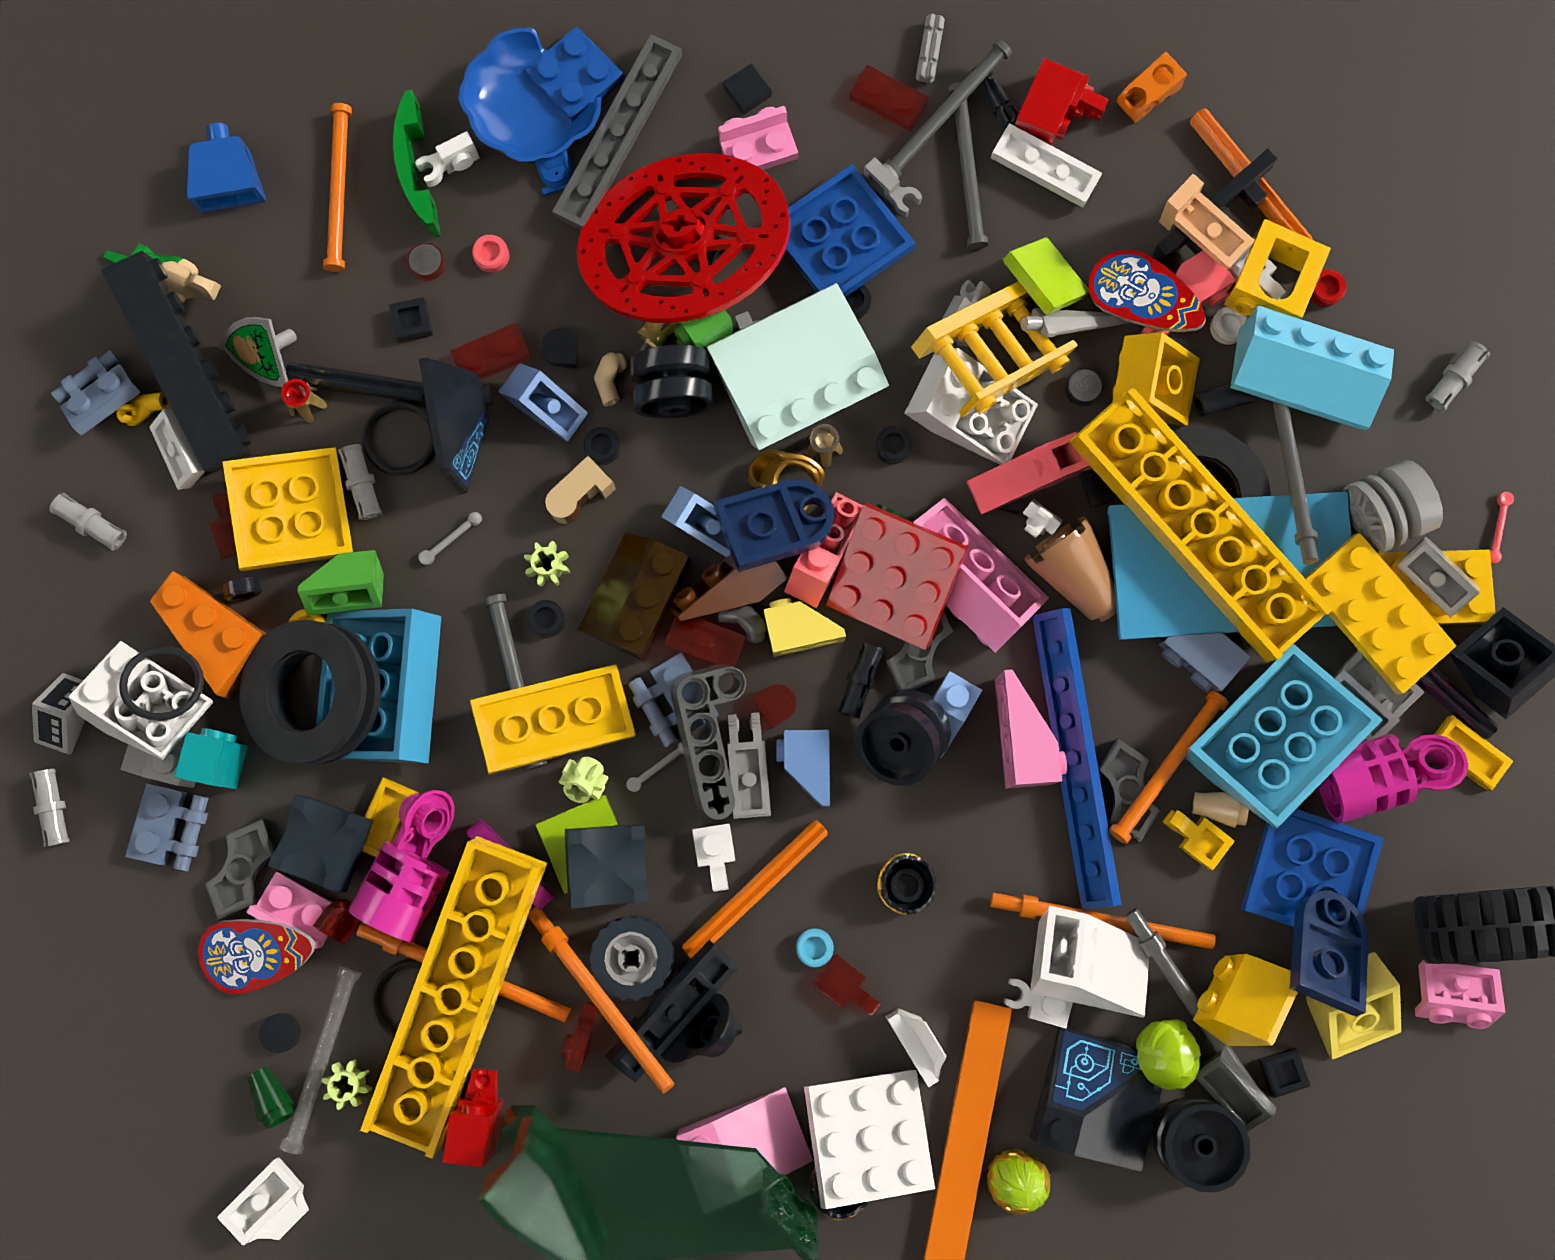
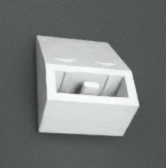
M954 348L983 389L995 383L982 364L959 348ZM934 354L904 414L931 432L995 463L1002 465L1010 461L1038 404L1015 388L997 398L996 404L986 412L979 415L977 411H974L962 418L959 410L971 399V396L941 355Z
M120 641L70 694L69 699L78 716L107 735L163 760L211 706L213 700L201 693L198 701L190 710L181 716L169 720L155 721L137 716L123 703L119 691V681L126 664L139 652ZM145 658L135 666L127 684L131 700L141 709L154 713L169 712L179 708L191 697L194 691L193 687L148 658Z
M1049 906L1038 924L1030 993L1143 1018L1145 1016L1150 957H1147L1139 946L1138 942L1140 939L1088 914Z

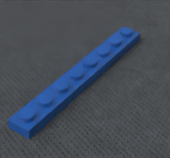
M1060 608L1033 615L1032 619L1051 731L1058 741L1059 751H1064L1066 755L1067 773L1062 774L1060 784L1081 908L1084 910L1122 905L1071 608Z

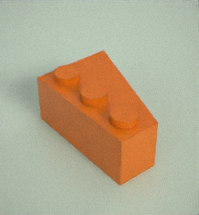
M172 571L150 602L183 649L198 661L203 671V677L214 693L218 696L232 699L240 688L243 670L251 652L266 633L190 579Z

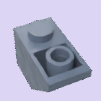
M1223 633L1169 636L1158 643V646L1164 650L1161 655L1176 668H1179L1181 665L1193 674L1190 680L1205 692H1208L1210 689L1215 692L1222 691L1251 658Z

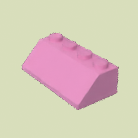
M943 498L913 522L969 546L946 606L956 618L962 620L977 635V638L983 644L989 646L995 653L1049 599L1033 581L946 498Z

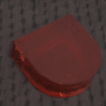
M771 685L752 697L771 729L789 719L796 708L794 693L784 685Z
M339 899L325 908L313 926L325 935L345 944L357 928L360 920L348 911L352 903L346 899Z

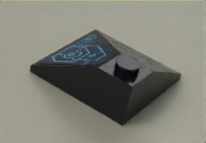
M426 357L420 358L418 360L437 467L459 494L467 493L490 418L488 406L493 405L489 384H483L479 375L475 372Z
M1058 1026L1029 1137L1037 1145L1142 1172L1163 1088L1151 1083L1140 1069L1137 1061L1138 1051L1136 1047L1069 1027L1065 1029Z

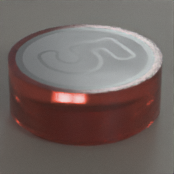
M417 244L408 254L407 263L416 278L423 281H431L443 273L445 259L440 249L434 244Z

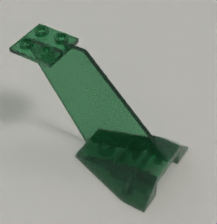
M512 1105L506 1111L500 1131L514 1145L512 1155L507 1162L485 1177L478 1202L506 1231L550 1260H658L793 1249L802 1260H818V1246L820 1244L818 1239L819 1216L816 1209L809 1201H803L795 1193L788 1177L784 1174H779L756 1148L558 1128L536 1105Z

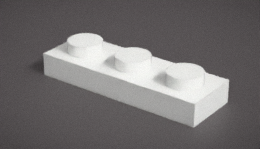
M1010 123L991 155V159L1082 208L1102 175L1098 170Z

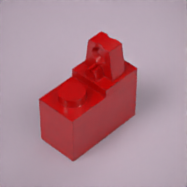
M1044 58L1016 119L1015 126L1052 146L1056 138L1063 140L1073 117L1082 118V116H1086L1100 121L1109 99L1093 92L1094 88L1087 84L1089 76Z
M473 1069L465 1096L459 1099L458 1107L449 1116L443 1163L483 1167L496 1154L503 1099H498L497 1070Z

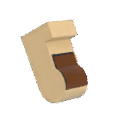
M587 456L548 493L545 501L546 508L555 521L568 524L577 519L581 507L598 492L606 499L616 488L613 481Z

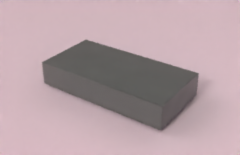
M1221 1050L1199 1065L1196 1076L1197 1081L1220 1106L1230 1110L1243 1123L1247 1132L1275 1115L1277 1109L1275 1105L1224 1050Z

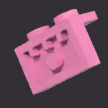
M785 106L778 108L766 107L756 115L744 119L732 118L726 121L723 126L718 127L719 145L723 155L745 160L762 170L798 159L799 153L787 123Z
M276 871L257 905H250L247 913L255 917V920L283 923L301 930L311 936L315 943V949L322 948L344 907L285 873Z
M1424 960L1418 965L1422 1001L1415 1007L1416 1017L1429 1018V1021L1438 1024L1458 1022L1466 1023L1470 1028L1484 1029L1490 1027L1506 1013L1499 969L1462 964H1427Z

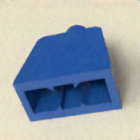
M211 123L207 125L208 141L192 143L189 146L188 200L200 213L266 202L253 158L242 139L238 136L229 137L228 126L224 123Z

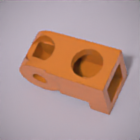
M1164 52L1121 92L1116 103L1136 123L1144 118L1155 106L1157 107L1166 98L1178 92L1183 86L1187 73L1167 52Z

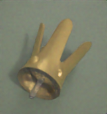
M646 322L637 332L638 336L645 341L641 350L643 351L648 344L653 348L662 346L673 332V329L676 328V323H671L664 330L660 331L664 323Z
M821 424L813 428L811 435L808 437L811 443L806 451V456L812 458L817 452L820 453L822 466L828 468L831 465L832 452L836 451L840 455L843 453L842 446L839 443V434L833 426L828 424Z

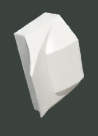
M899 1008L886 1015L885 1017L927 1086L930 1087L937 1083L941 1067L947 1056L927 1023L920 1016Z
M278 1157L217 1218L243 1246L256 1239L280 1240L309 1210L302 1194L304 1185Z

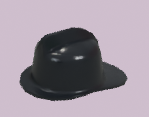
M717 993L713 995L661 1054L664 1060L676 1063L699 1055L713 1058L721 1056L730 1048L735 1037L742 1033V1026L730 1012L729 1002L724 995Z

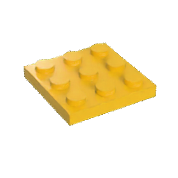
M336 447L223 461L240 571L331 559L338 554L353 552Z

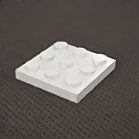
M916 1070L804 1087L822 1209L935 1189Z

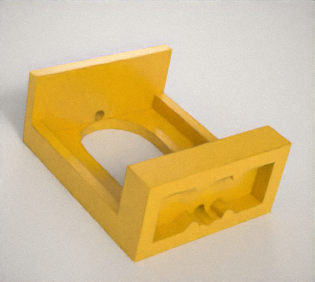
M1264 219L1252 237L1255 241L1250 248L1235 286L1223 305L1234 309L1236 313L1243 316H1250L1259 305L1302 319L1331 248ZM1268 258L1300 271L1292 294L1285 299L1277 300L1270 298L1260 288V275Z

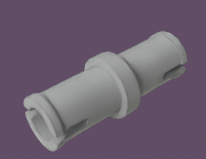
M1470 342L1457 361L1445 368L1443 371L1444 377L1431 393L1425 397L1426 402H1430L1429 405L1438 411H1445L1460 390L1466 389L1472 383L1473 374L1490 356V352L1486 351L1487 348L1478 342Z
M353 444L339 449L338 453L348 479L345 481L347 490L352 492L359 520H369L382 515V510L379 507L373 488L375 478L373 474L368 472L362 453V446L360 444Z
M65 493L59 494L50 505V512L75 526L76 532L82 536H91L112 551L117 550L126 539V531L103 519L101 513L96 509H87Z
M55 769L41 770L29 774L37 805L33 807L34 815H39L44 847L70 842L63 815V809H66L65 801H60Z

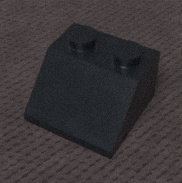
M1504 607L1450 654V657L1474 695L1505 720L1555 677V644Z

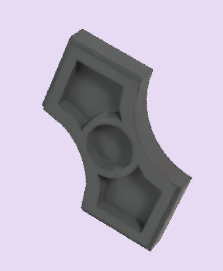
M944 611L930 646L926 650L905 641L900 652L886 661L897 689L916 690L935 681L932 668L934 652L938 644L953 633Z
M1115 739L1098 765L1099 773L1108 783L1112 794V808L1107 822L1111 825L1119 823L1143 790L1144 772L1149 762L1148 758L1120 739ZM1153 803L1130 832L1132 839L1136 842L1142 841L1160 813V810Z
M259 820L226 834L228 845L226 862L217 876L204 884L217 919H223L249 908L250 905L257 904L255 899L257 876L262 867L271 859L272 853L276 849L266 820Z

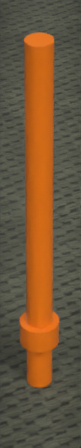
M994 892L991 895L990 907L1018 912L1019 917L1035 919L1036 916L1042 917L1047 908L1053 906L1088 914L1129 934L1137 935L1125 917L1038 901V897L1022 894L1021 898ZM1147 922L1152 931H1158L1164 941L1211 950L1215 946L1216 937L1214 934Z
M537 907L530 910L528 918L543 936L541 941L548 951L556 953L660 1092L664 1094L669 1091L675 1083L568 945L569 938L559 926L555 927L542 910H539Z
M364 922L360 924L356 936L383 946L382 951L396 957L402 954L421 963L428 949L416 943L390 936ZM503 981L499 996L564 1023L571 1010L569 1007L507 981Z

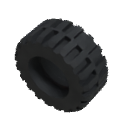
M1555 885L1419 896L1415 898L1412 904L1419 953L1427 964L1499 962L1555 957Z

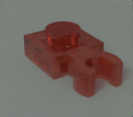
M586 1001L583 1004L577 1029L574 1035L567 1034L561 1052V1057L567 1058L564 1068L578 1073L584 1067L594 1033V1026L599 1014V1010L592 1002Z

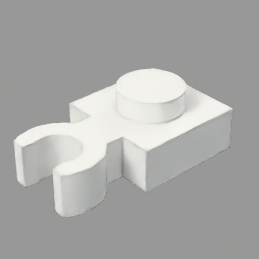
M1009 979L1008 984L1020 988L1021 996L1015 1001L1004 998L1003 1003L1014 1009H1020L1026 1005L1030 1006L1028 1018L1066 1029L1073 1002L1030 993V989L1025 982L1019 979Z

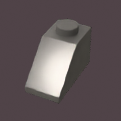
M128 744L120 770L177 786L194 788L196 783L174 777L182 746L176 745L161 760Z

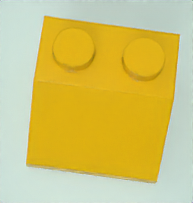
M1163 332L1125 336L1123 348L1119 356L1120 364L1116 384L1113 388L1112 402L1121 394L1127 393L1134 387L1165 423L1181 427L1188 426L1200 358Z
M1249 954L1224 956L1214 968V978L1208 990L1198 1000V1010L1193 1021L1226 1046H1273L1298 993L1290 989L1291 971Z

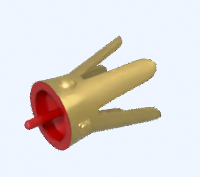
M291 379L283 385L281 397L289 407L291 416L295 415V408L306 422L312 423L314 417L308 405L312 404L325 409L327 404L323 399L311 392V390L317 391L316 387L309 386L308 383L301 379Z

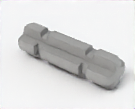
M929 14L926 17L916 73V80L929 84L935 78L945 21L941 15Z

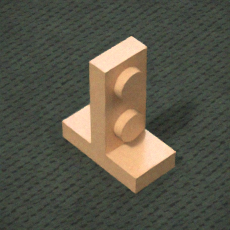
M1192 174L1167 200L1159 222L1169 231L1174 226H1177L1227 271L1248 250L1255 240L1200 192L1204 182Z

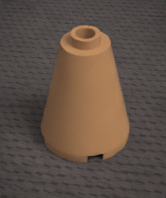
M1080 517L1077 520L1081 525L1074 529L1069 523L1061 527L1053 535H1049L1035 546L1039 553L1034 558L1028 553L1024 560L1029 567L1088 619L1095 620L1098 618L1100 622H1103L1117 613L1114 581L1090 522L1086 517Z

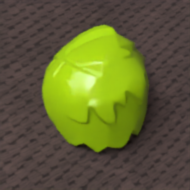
M1172 1019L1152 1022L1138 1035L1136 1039L1137 1061L1140 1069L1151 1083L1166 1090L1186 1088L1194 1081L1199 1070V1057L1201 1053L1195 1037L1187 1029L1184 1021Z

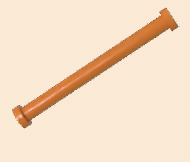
M333 103L330 105V114L333 116L328 245L327 258L323 259V269L331 272H342L345 270V261L342 260L347 127L348 118L352 116V108L344 103Z
M1215 691L1208 693L1206 704L1119 823L1117 825L1112 824L1109 828V833L1115 839L1124 844L1129 842L1132 838L1130 832L1187 756L1189 748L1200 738L1219 710H1225L1229 702L1224 696Z

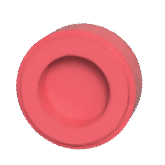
M490 234L476 240L472 248V256L476 265L482 271L495 273L507 265L509 250L503 239Z

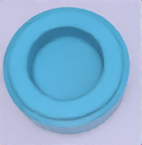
M808 929L797 939V956L807 966L820 967L826 964L833 955V941L821 929Z

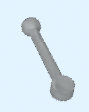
M478 512L470 513L466 522L430 551H422L419 554V561L424 565H431L435 560V555L471 526L479 525L482 521V516Z
M679 742L676 750L642 775L629 778L627 788L632 792L639 791L644 781L678 756L684 754L682 742Z

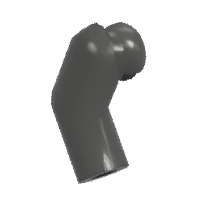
M740 606L719 612L718 622L740 624L746 631V640L750 643H760L765 639L764 632L767 631L766 622L752 607Z

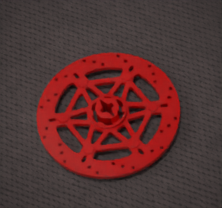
M694 153L666 158L629 174L605 193L580 232L577 248L580 272L591 293L603 305L630 319L651 323H678L704 318L723 311L749 296L775 270L789 240L790 215L783 192L773 178L756 165L745 160L712 153ZM689 178H711L725 181L719 188L674 186L675 181ZM648 191L655 192V195L625 223H614L624 209L634 200ZM744 193L749 194L761 211L762 225L759 228H748L745 225L736 204V199ZM683 197L705 198L692 208H688L682 200ZM672 200L678 209L667 213L666 202ZM719 202L710 215L703 213ZM656 207H659L660 219L658 221L641 222ZM730 209L737 225L730 226L717 222L725 211ZM652 232V236L649 238L633 235L638 233ZM716 234L735 237L714 240ZM608 244H621L630 272L622 279H617L608 268L605 249ZM632 245L649 248L638 263L634 261L630 246ZM728 249L712 265L708 266V251ZM743 249H754L749 259L734 274L720 283L716 284L713 282L712 279ZM657 256L662 258L661 261L646 271ZM699 259L700 272L694 273L688 263ZM674 264H678L685 274L684 276L660 275ZM646 285L692 287L693 289L691 294L674 297L652 296L640 293Z

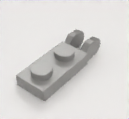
M759 712L751 713L750 728L753 731V742L739 743L738 732L740 729L737 715H728L730 744H727L729 769L735 797L733 817L734 819L771 816L765 741H762L760 714Z

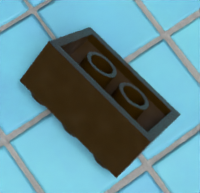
M625 532L577 630L644 661L669 610L667 607L673 602L691 565L689 556L656 540Z

